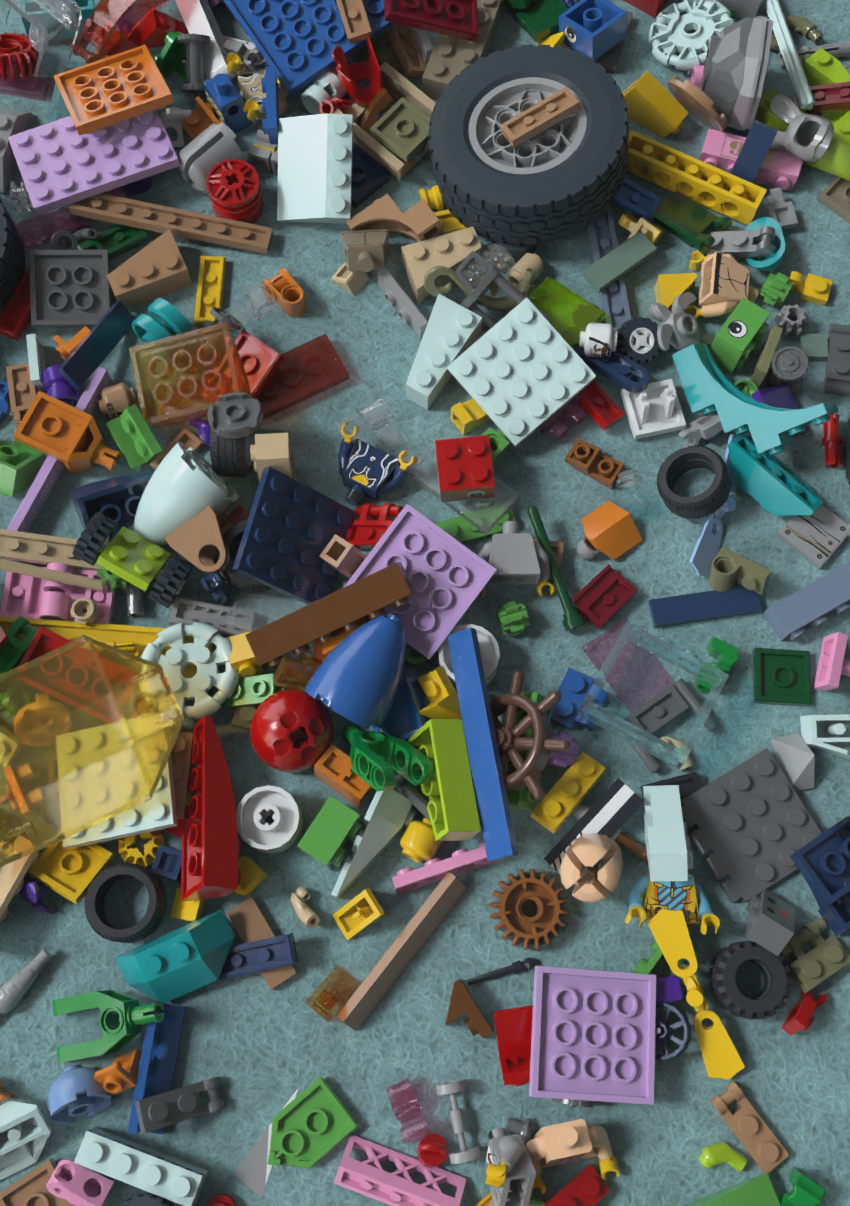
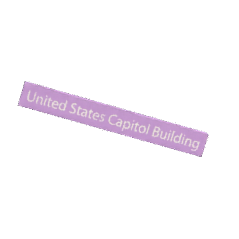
M101 367L96 369L75 408L94 416L99 407L98 400L102 399V390L109 387L112 383V379L106 369ZM49 455L47 456L7 530L29 533L65 468L64 462Z

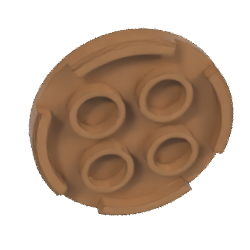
M674 75L667 83V86L677 101L705 126L723 132L728 126V120L725 114L718 115V109L714 105V101L689 80H685L682 83L679 81L680 77Z

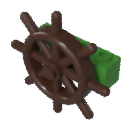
M516 671L513 674L510 694L499 695L489 701L509 808L512 810L533 811L536 800H541L545 796L539 780L551 751H568L571 743L567 739H553L550 717L553 712L552 707L561 699V693L554 690L545 697L538 692H522L524 673ZM506 712L503 727L497 717Z

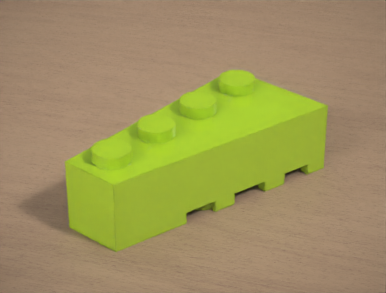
M430 719L408 739V743L428 757L434 767L433 780L430 783L420 784L422 793L429 796L430 799L427 810L436 841L469 840L481 832V821L477 811L476 794L472 782L471 766L462 719Z

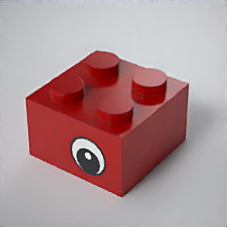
M489 435L435 440L441 502L495 497Z

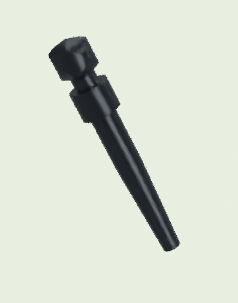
M529 957L524 962L519 960L513 962L510 966L485 973L467 981L469 985L512 973L519 974L524 969H534L536 961L534 958Z

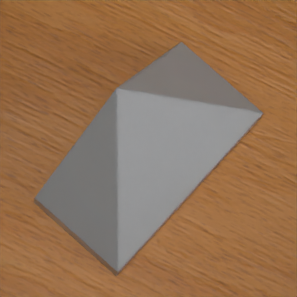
M795 733L771 738L777 764L794 791L814 788L815 755L800 734Z

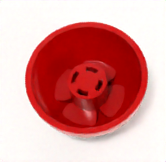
M300 689L282 690L265 699L257 708L250 727L251 743L258 757L271 768L287 773L301 772L314 767L331 746L334 737L333 719L327 706L321 699H314L305 690Z

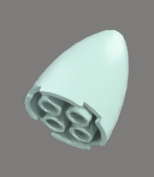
M181 441L177 442L153 473L140 499L134 520L133 532L160 547L169 545L165 537L206 507L211 506L223 514L239 498L234 487L230 484L228 486L224 484L225 480L222 476L217 475L211 463L191 447L187 451L183 449L184 444Z

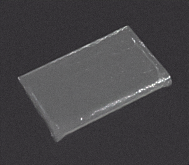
M242 591L226 615L224 625H231L247 632H252L305 605L267 591L259 593Z

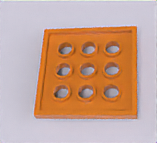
M146 45L53 76L79 136L94 133L97 129L117 125L120 121L132 117H140L146 112L163 109L167 105L174 103L173 96Z

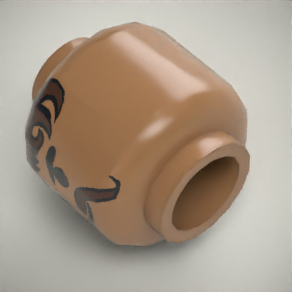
M119 383L104 388L102 390V399L98 400L103 415L108 413L112 420L120 417L127 407L134 404L137 407L139 406L133 386L128 387L126 383Z

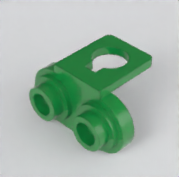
M170 32L165 37L163 50L155 56L154 62L163 78L168 77L175 70L187 81V73L182 64L183 60L187 61L186 44L178 42V35L183 33Z

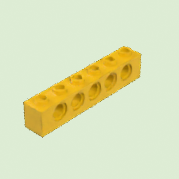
M631 130L629 133V155L626 172L671 192L677 190L694 202L743 224L749 225L753 221L767 189Z

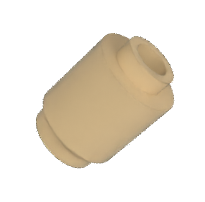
M526 253L510 269L507 276L508 281L514 287H517L520 280L524 278L526 269L531 268L536 271L534 282L544 271L542 259L537 254Z

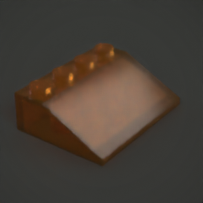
M228 322L129 348L141 413L149 427L159 429L207 417L210 405L218 402V398L224 394L244 392L251 395L248 378Z

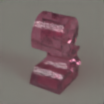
M409 1077L398 1084L387 1086L386 1090L396 1119L402 1125L400 1133L403 1143L408 1144L430 1134V1128L426 1118L422 1115V1107Z

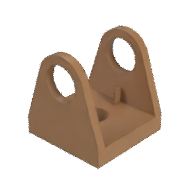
M208 506L166 536L165 539L171 548L202 571L216 572L226 563L227 551L223 535L232 525L225 514ZM236 542L233 544L230 552L234 557V562L238 553ZM218 549H219L220 559H219V561L215 564V560H216V557H217V555H218Z

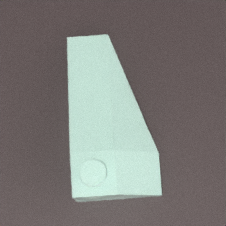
M393 789L376 792L364 818L366 827L364 830L361 829L355 838L352 848L353 854L347 858L331 894L333 897L339 899L401 833L404 825L408 827L416 811L412 810L413 804L408 798Z

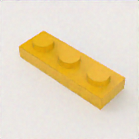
M582 752L573 765L570 766L532 811L531 818L555 834L605 774L606 767Z

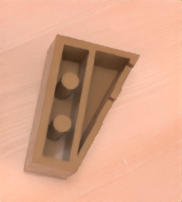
M170 229L107 275L117 301H121L127 309L192 285L187 267Z

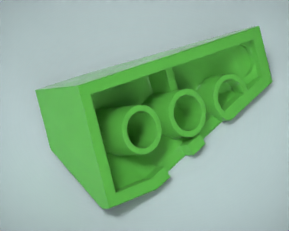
M14 440L13 444L0 441V493L5 496L14 497L27 489L45 459L46 454L17 440Z

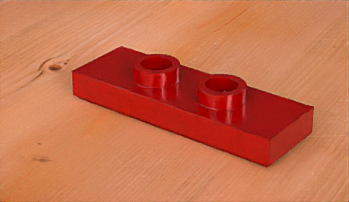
M29 268L15 289L11 301L7 303V306L0 315V334L16 341L20 339L31 320Z

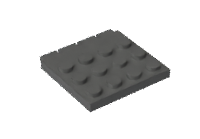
M768 748L763 749L681 800L683 804L681 807L683 822H686L687 828L695 825L697 828L688 835L700 854L708 850L711 851L712 854L704 860L716 880L725 875L728 878L720 886L731 903L738 899L746 902L754 895L759 894L764 889L797 870L798 867L790 855L822 834Z

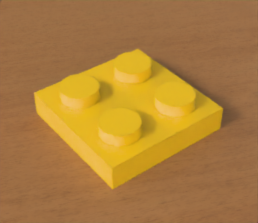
M61 831L28 872L34 879L78 905L86 895L93 879L107 868L114 859L113 853L96 843L66 849L63 847Z

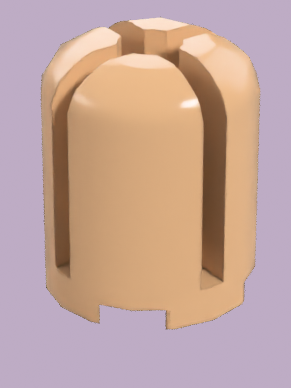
M592 833L579 836L569 846L561 862L560 876L565 889H568L573 884H576L571 895L577 900L587 903L603 901L608 898L610 891L614 892L618 887L623 868L622 851L617 843L606 835ZM602 859V862L598 864L599 869L594 868L593 866Z

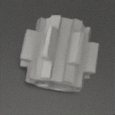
M784 305L780 313H777L774 321L777 322L776 326L783 328L782 334L786 338L788 335L798 337L802 329H805L808 321L805 320L806 311L799 308V305Z

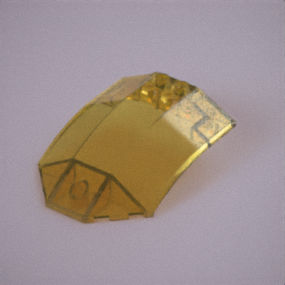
M83 635L39 658L0 675V867L80 833L152 799L185 721L162 665Z

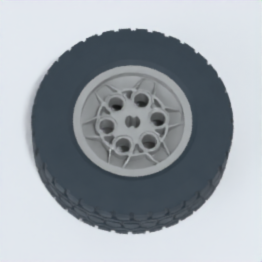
M543 44L505 48V51L493 52L488 54L486 58L482 57L474 61L472 66L468 65L460 71V75H456L449 82V86H446L440 94V99H437L431 114L428 133L429 150L435 180L442 200L450 213L461 224L463 223L464 227H474L477 235L486 239L490 237L492 241L500 243L505 241L513 245H520V243L536 245L537 242H541V244L553 242L556 238L560 240L570 236L572 232L575 234L584 229L586 224L590 225L598 219L599 214L602 215L608 209L610 203L618 195L628 166V110L623 93L616 80L610 73H607L603 66L599 63L596 64L595 60L586 55L583 57L582 53L572 49L568 51L564 47H550V45ZM567 86L580 101L581 110L513 148L501 133L500 125Z

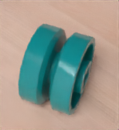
M157 298L148 306L149 315L140 314L132 322L131 326L139 339L152 353L163 362L174 365L182 357L181 348L189 350L198 341L199 337L191 323L177 308L168 301Z

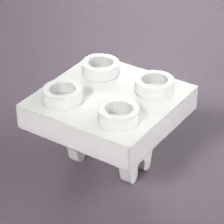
M672 379L649 383L648 387L640 393H632L622 389L621 397L634 440L685 429L686 422Z

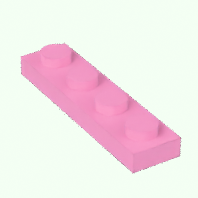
M484 842L479 844L477 849L468 851V849L458 850L451 854L452 857L442 861L440 858H435L425 862L424 867L415 870L409 867L396 873L397 876L392 877L397 895L441 881L448 872L455 876L493 863L487 861Z

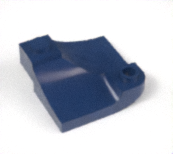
M850 816L843 818L790 855L819 906L818 912L836 936L850 929V837L845 834V829L850 831Z

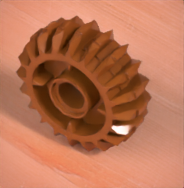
M519 869L518 880L515 879L512 873H509L507 875L510 882L509 885L502 880L498 883L500 888L504 890L503 893L494 890L492 893L494 897L500 899L499 902L493 901L489 904L491 908H498V913L491 914L490 919L500 918L501 923L494 926L495 931L504 927L506 932L501 938L506 940L510 934L514 936L511 943L513 947L517 946L519 939L523 940V950H528L529 941H533V946L536 950L540 949L539 939L541 938L547 946L550 945L549 933L555 938L560 936L555 926L560 928L566 927V923L560 920L559 916L565 917L569 915V911L560 910V906L567 904L568 899L558 900L557 895L564 892V889L560 887L554 891L551 888L557 881L555 878H552L548 884L545 883L544 880L547 873L544 871L540 874L539 879H536L535 869H530L528 878H525L524 870ZM531 901L536 905L537 912L534 917H526L522 913L521 905L523 902Z

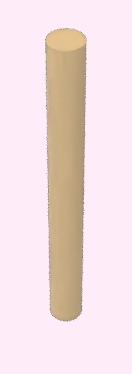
M0 558V570L97 591L103 590V587L100 586L101 580Z

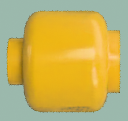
M423 818L422 822L411 821L400 840V845L403 848L402 854L420 864L423 861L433 859L442 841H436L431 822L426 818Z

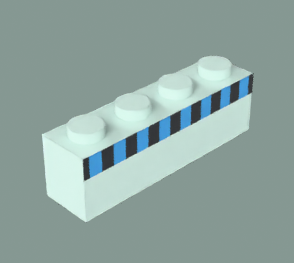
M97 1127L86 1131L74 1161L76 1164L183 1206H193L197 1203L208 1170Z

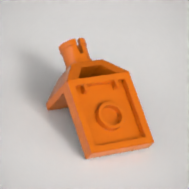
M41 391L37 393L13 435L15 440L64 462L67 472L72 475L93 468L94 464H99L110 471H114L116 468L114 462L118 464L121 458V452L104 445L92 415Z

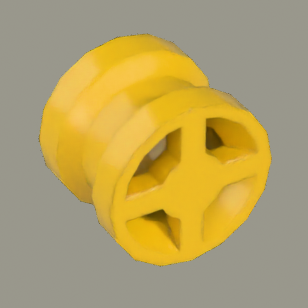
M434 185L429 190L419 189L420 201L424 199L431 210L436 209L440 211L444 209L438 185Z

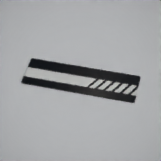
M617 778L547 854L544 860L560 874L562 859L574 839L583 834L592 833L606 835L611 838L643 804V800Z

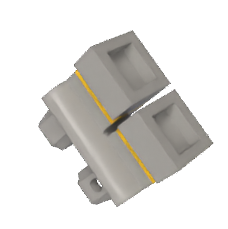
M258 130L254 146H250L247 152L249 164L254 169L268 173L273 171V174L278 175V144L270 145L268 134Z

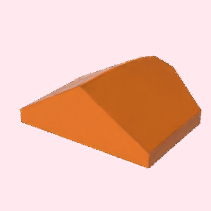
M607 501L581 519L585 537L595 549L608 555L613 561L642 542V538L630 513L611 501Z

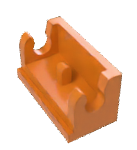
M333 744L314 765V776L357 808L364 802L367 793L373 789L352 771L350 757Z

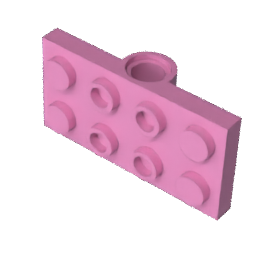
M49 563L47 567H42L98 580L104 578L97 576V570L75 569L73 566L64 563ZM7 571L0 616H22L32 619L75 622V618L70 613L72 604L77 599L87 598L95 601L98 606L96 610L98 613L97 618L93 622L88 623L111 624L116 589L115 592H112L111 588L106 585L102 591ZM84 609L82 613H87V609Z

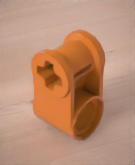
M285 268L280 269V273L270 280L265 279L262 281L268 295L278 303L290 317H300L305 313L306 301L304 292Z

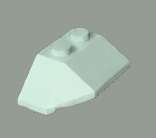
M8 1101L0 1105V1180L36 1163L44 1148L46 1140L51 1133V1127L37 1105Z

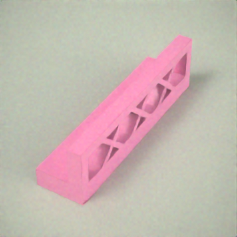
M351 1134L334 1184L391 1206H460L466 1178L438 1167H425L417 1159ZM355 1147L365 1151L369 1159L360 1162L350 1158L352 1148ZM385 1160L394 1162L398 1171L393 1173L386 1172L382 1169L380 1162ZM415 1171L420 1172L424 1175L427 1182L421 1185L412 1181L409 1174ZM445 1182L456 1186L455 1197L443 1194L438 1185Z

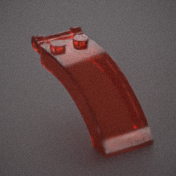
M101 0L90 17L84 21L82 31L77 39L69 42V51L83 58L86 64L104 59L106 56L110 57L119 54L135 27L150 12L169 0ZM89 42L96 47L94 52H89L86 49Z

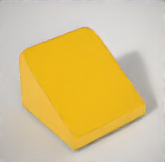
M177 888L170 917L192 922L199 920L205 899L188 902L181 901V888Z

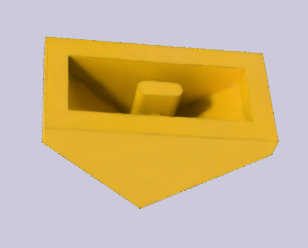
M695 273L659 274L655 285L656 303L665 305L671 311L675 297L682 293L691 292L695 287L698 275Z
M368 887L332 916L345 938L349 940L386 915Z

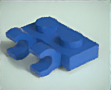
M568 668L558 689L561 693V699L552 707L553 712L550 721L571 730L575 723L592 731L598 717L587 712H581L580 709L585 699L604 707L609 692L591 687L594 682L593 678Z

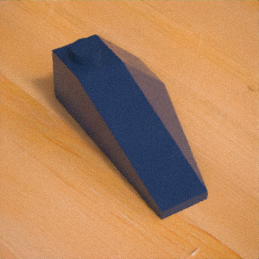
M156 469L96 481L71 489V497L83 529H85L87 523L90 522V519L97 512L118 523L112 540L123 526L128 528L134 524L140 499Z

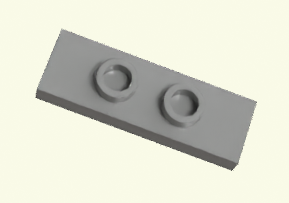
M384 267L377 271L378 285L384 291L383 294L390 306L394 305L398 309V315L404 324L408 323L418 337L422 339L428 324L427 319L387 268Z
M176 596L169 625L178 623L193 625V622H200L220 630L219 634L221 636L231 637L253 631L257 613Z

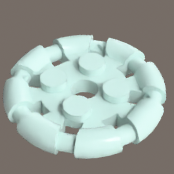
M683 0L679 4L673 3L656 17V22L651 25L649 31V47L653 48L652 54L663 65L667 67L670 65L676 66L677 70H693L694 65L705 63L710 37L718 36L725 27L735 22L731 18V12L718 1ZM686 12L685 15L680 16V13ZM692 29L697 30L695 33L692 34L686 33L691 31ZM676 52H679V53H680L679 56H676V55H674V54H675Z
M193 622V625L178 623L162 630L157 634L159 637L152 644L148 643L139 663L142 675L139 678V683L148 703L158 707L159 713L164 712L169 718L176 720H185V718L195 717L197 720L205 715L209 716L222 708L220 705L227 698H231L237 687L239 672L236 669H232L228 655L232 652V643L228 637L224 638L219 634L220 630L200 622ZM185 636H194V643H185ZM211 643L217 646L213 653L207 648ZM166 645H169L171 649L164 656L160 651ZM187 665H195L197 667V673L192 678L183 677L182 672ZM226 665V672L218 674V666ZM161 669V677H153V670ZM214 685L219 691L213 697H210L206 692ZM167 689L173 694L169 699H165L162 696ZM195 699L194 706H186V700Z

